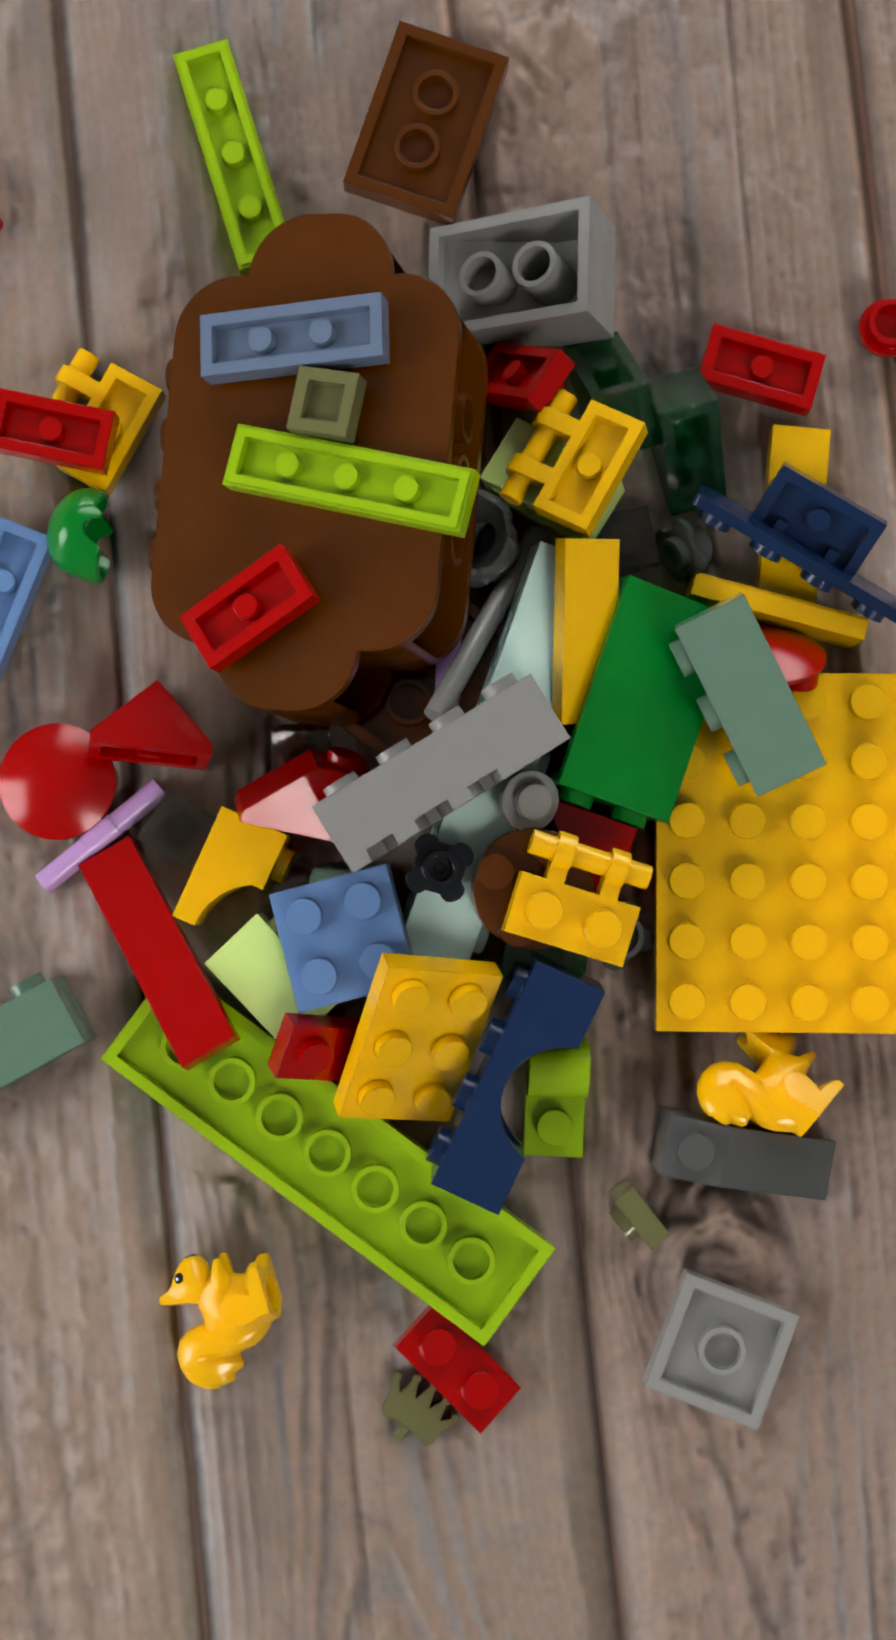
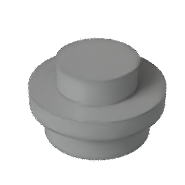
M522 770L516 772L505 781L500 790L499 808L503 818L509 825L522 831L523 828L535 827L541 829L554 818L558 809L559 795L556 785L550 777L539 771Z

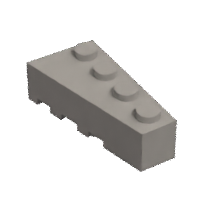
M513 673L507 674L481 691L486 700L485 702L467 713L463 712L460 705L454 707L428 724L433 732L414 745H411L407 738L403 739L375 757L380 764L376 768L359 778L355 771H352L323 790L327 797L311 806L352 874L570 739V736L531 674L519 681L516 680Z

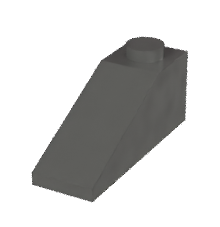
M661 1106L650 1164L661 1176L721 1188L826 1200L836 1142L805 1134L800 1138L792 1132H775L750 1123L743 1127L734 1124L725 1126L712 1116Z

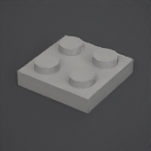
M684 1268L642 1379L643 1383L649 1389L758 1430L800 1316L795 1310Z

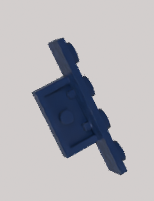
M785 461L753 512L705 484L700 485L692 500V504L700 508L698 516L705 523L725 533H728L731 527L751 538L749 546L759 555L770 561L779 563L781 558L784 557L801 567L800 576L821 591L830 593L833 587L853 598L851 606L868 619L881 623L884 617L896 623V596L856 573L887 527L886 520Z

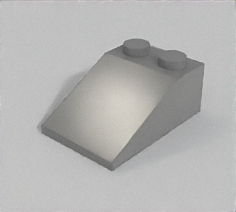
M589 195L430 228L428 279L439 285L447 293L466 327L483 345H495L497 342L560 347L614 338L616 226Z

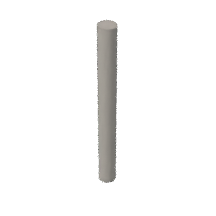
M530 525L519 541L521 548L519 560L503 578L495 583L424 710V714L430 720L434 721L453 709L514 599L530 548L539 541L546 542L547 540L546 532L540 527Z

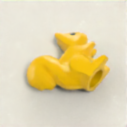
M745 1032L746 1036H739L737 1038V1044L759 1069L754 1073L743 1065L730 1061L709 1065L701 1073L697 1083V1098L700 1107L708 1116H712L725 1126L734 1124L743 1127L751 1120L762 1128L775 1132H792L802 1138L845 1084L840 1080H830L819 1086L813 1083L806 1074L817 1055L810 1051L801 1056H795L797 1039L794 1034Z
M227 1252L220 1253L219 1258L213 1260L212 1269L201 1255L190 1254L179 1264L170 1289L159 1298L160 1305L164 1306L197 1304L203 1315L204 1322L187 1330L181 1337L177 1349L180 1369L193 1385L211 1390L219 1389L222 1385L234 1381L236 1373L244 1367V1359L241 1352L258 1344L270 1329L273 1321L280 1318L283 1297L268 1252L259 1254L255 1262L250 1263L244 1273H235Z

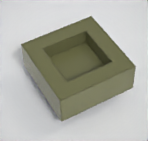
M299 365L286 428L292 434L354 444L367 381L359 373Z
M625 1177L609 1190L611 1197L617 1205L609 1214L630 1242L641 1236L648 1247L653 1250L671 1236L628 1177Z

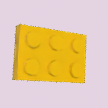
M381 953L333 1100L338 1117L450 1122L455 1108L451 1105L454 1095L464 1074L470 1068L503 978L496 962Z

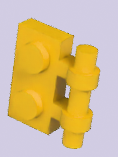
M79 348L70 365H62L54 381L58 386L51 398L76 403L78 398L87 399L89 401L87 406L115 411L120 420L107 476L56 466L59 470L88 486L107 492L110 497L166 396L162 389L112 362L100 382L92 379L91 375L100 360L91 352Z
M559 389L548 407L544 406L542 411L538 412L533 419L532 426L535 430L522 453H515L505 469L509 477L499 495L505 501L515 506H520L530 488H539L541 491L533 503L536 514L590 538L648 431L645 422L592 399L581 419L573 418L570 415L578 399L570 392ZM556 441L567 442L553 468L544 464Z
M534 829L529 840L527 853L548 859L544 876L541 877L519 870L501 930L623 967L641 908L618 901L620 890L624 883L644 890L647 889L652 878L653 866L632 860L630 852L613 847L610 852H606L578 843V836L564 831H559L556 836ZM570 867L600 875L596 893L564 884Z

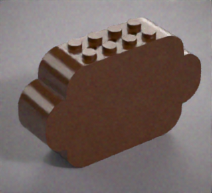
M341 213L307 214L283 222L272 230L259 245L251 263L249 276H234L214 281L196 293L185 306L175 331L173 359L168 361L165 372L169 401L167 418L162 421L160 427V444L164 452L161 478L157 480L154 488V502L158 511L156 537L152 539L148 550V561L152 571L151 592L155 609L169 630L179 637L194 643L179 616L280 543L289 548L322 601L219 673V676L227 689L245 704L299 724L330 727L347 726L366 718L377 709L387 695L394 671H417L431 667L447 657L459 643L468 618L478 489L465 538L228 489L222 483L238 423L291 433L286 426L297 375L210 385L201 377L200 315L382 292L389 301L390 364L338 370L359 373L367 381L354 444L348 445L476 469L480 474L488 388V362L485 352L478 339L460 318L454 303L439 285L425 277L407 274L390 252L383 237L371 224L359 217Z

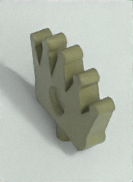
M395 1370L387 1399L382 1405L383 1416L400 1422L392 1434L398 1441L402 1442L411 1430L417 1435L424 1446H429L434 1443L437 1436L459 1422L460 1416L458 1412L453 1411L450 1416L442 1418L446 1406L450 1403L442 1396L440 1400L431 1404L436 1389L430 1383L416 1394L418 1383L421 1382V1376L417 1372L413 1373L412 1379L400 1389L399 1380L402 1379V1373L400 1370Z

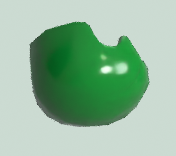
M89 487L73 491L55 507L48 522L46 541L49 555L59 569L76 578L100 584L104 581L110 569V561L100 554V547L97 543L101 538L112 535L113 529L103 517L109 494L105 491Z

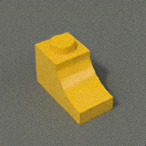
M221 806L172 916L194 926L203 925L211 910L229 894L250 886H255L261 890H270L273 881L283 884L296 856V852L288 848L293 837L275 829L240 822L237 812Z

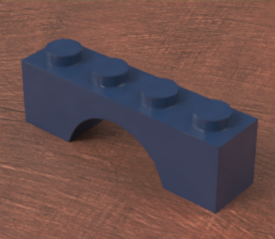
M537 952L533 953L528 965L521 962L517 963L504 991V996L512 1000L501 1021L492 1017L480 1040L478 1051L485 1054L476 1075L469 1072L464 1074L454 1095L451 1105L459 1108L450 1130L440 1126L429 1147L426 1160L433 1163L432 1185L499 1215L525 1161L523 1144L509 1129L501 1112V1099L506 1083L520 1064L537 1053L555 1048H579L605 994L599 981Z

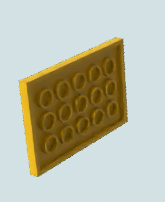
M819 673L818 686L808 692L792 691L827 764L757 797L750 782L740 787L738 786L723 756L724 753L734 749L724 728L722 727L711 732L705 718H703L669 822H654L655 1031L896 1034V673Z

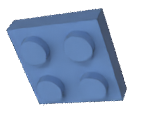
M382 864L356 871L353 874L348 873L269 894L299 1013L368 996L381 953L413 955L390 864Z

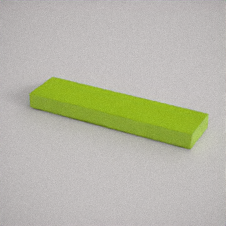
M223 39L174 54L173 59L241 276H249L251 263L259 245L272 230L285 221L228 39Z
M238 423L222 484L233 491L465 538L481 475L476 469Z

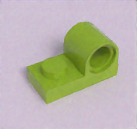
M585 1036L579 1048L549 1049L537 1053L526 1060L523 1123L524 1155L583 1158L585 1099L588 1098L591 1067L590 1044Z

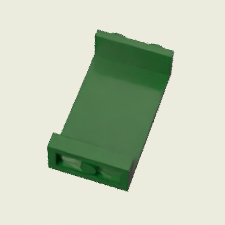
M632 575L619 578L618 601L560 771H546L545 773L554 782L556 788L559 789L560 801L587 810H591L593 801L613 808L610 819L639 829H644L647 821L669 822L704 718L696 699L706 694L696 672L684 677L669 644L679 639L674 625L710 608L709 606Z

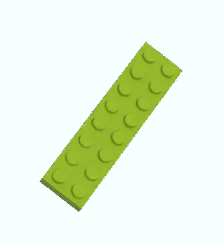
M216 992L240 1040L190 1070L181 1067L151 1006L145 998L100 1059L481 1345L485 1346L554 1252V1244L504 1206L499 1215L432 1185L433 1163L426 1160L428 1149L389 1120L338 1117L333 1103L339 1085L338 1082L275 1078L267 1064L276 1039L263 1026Z

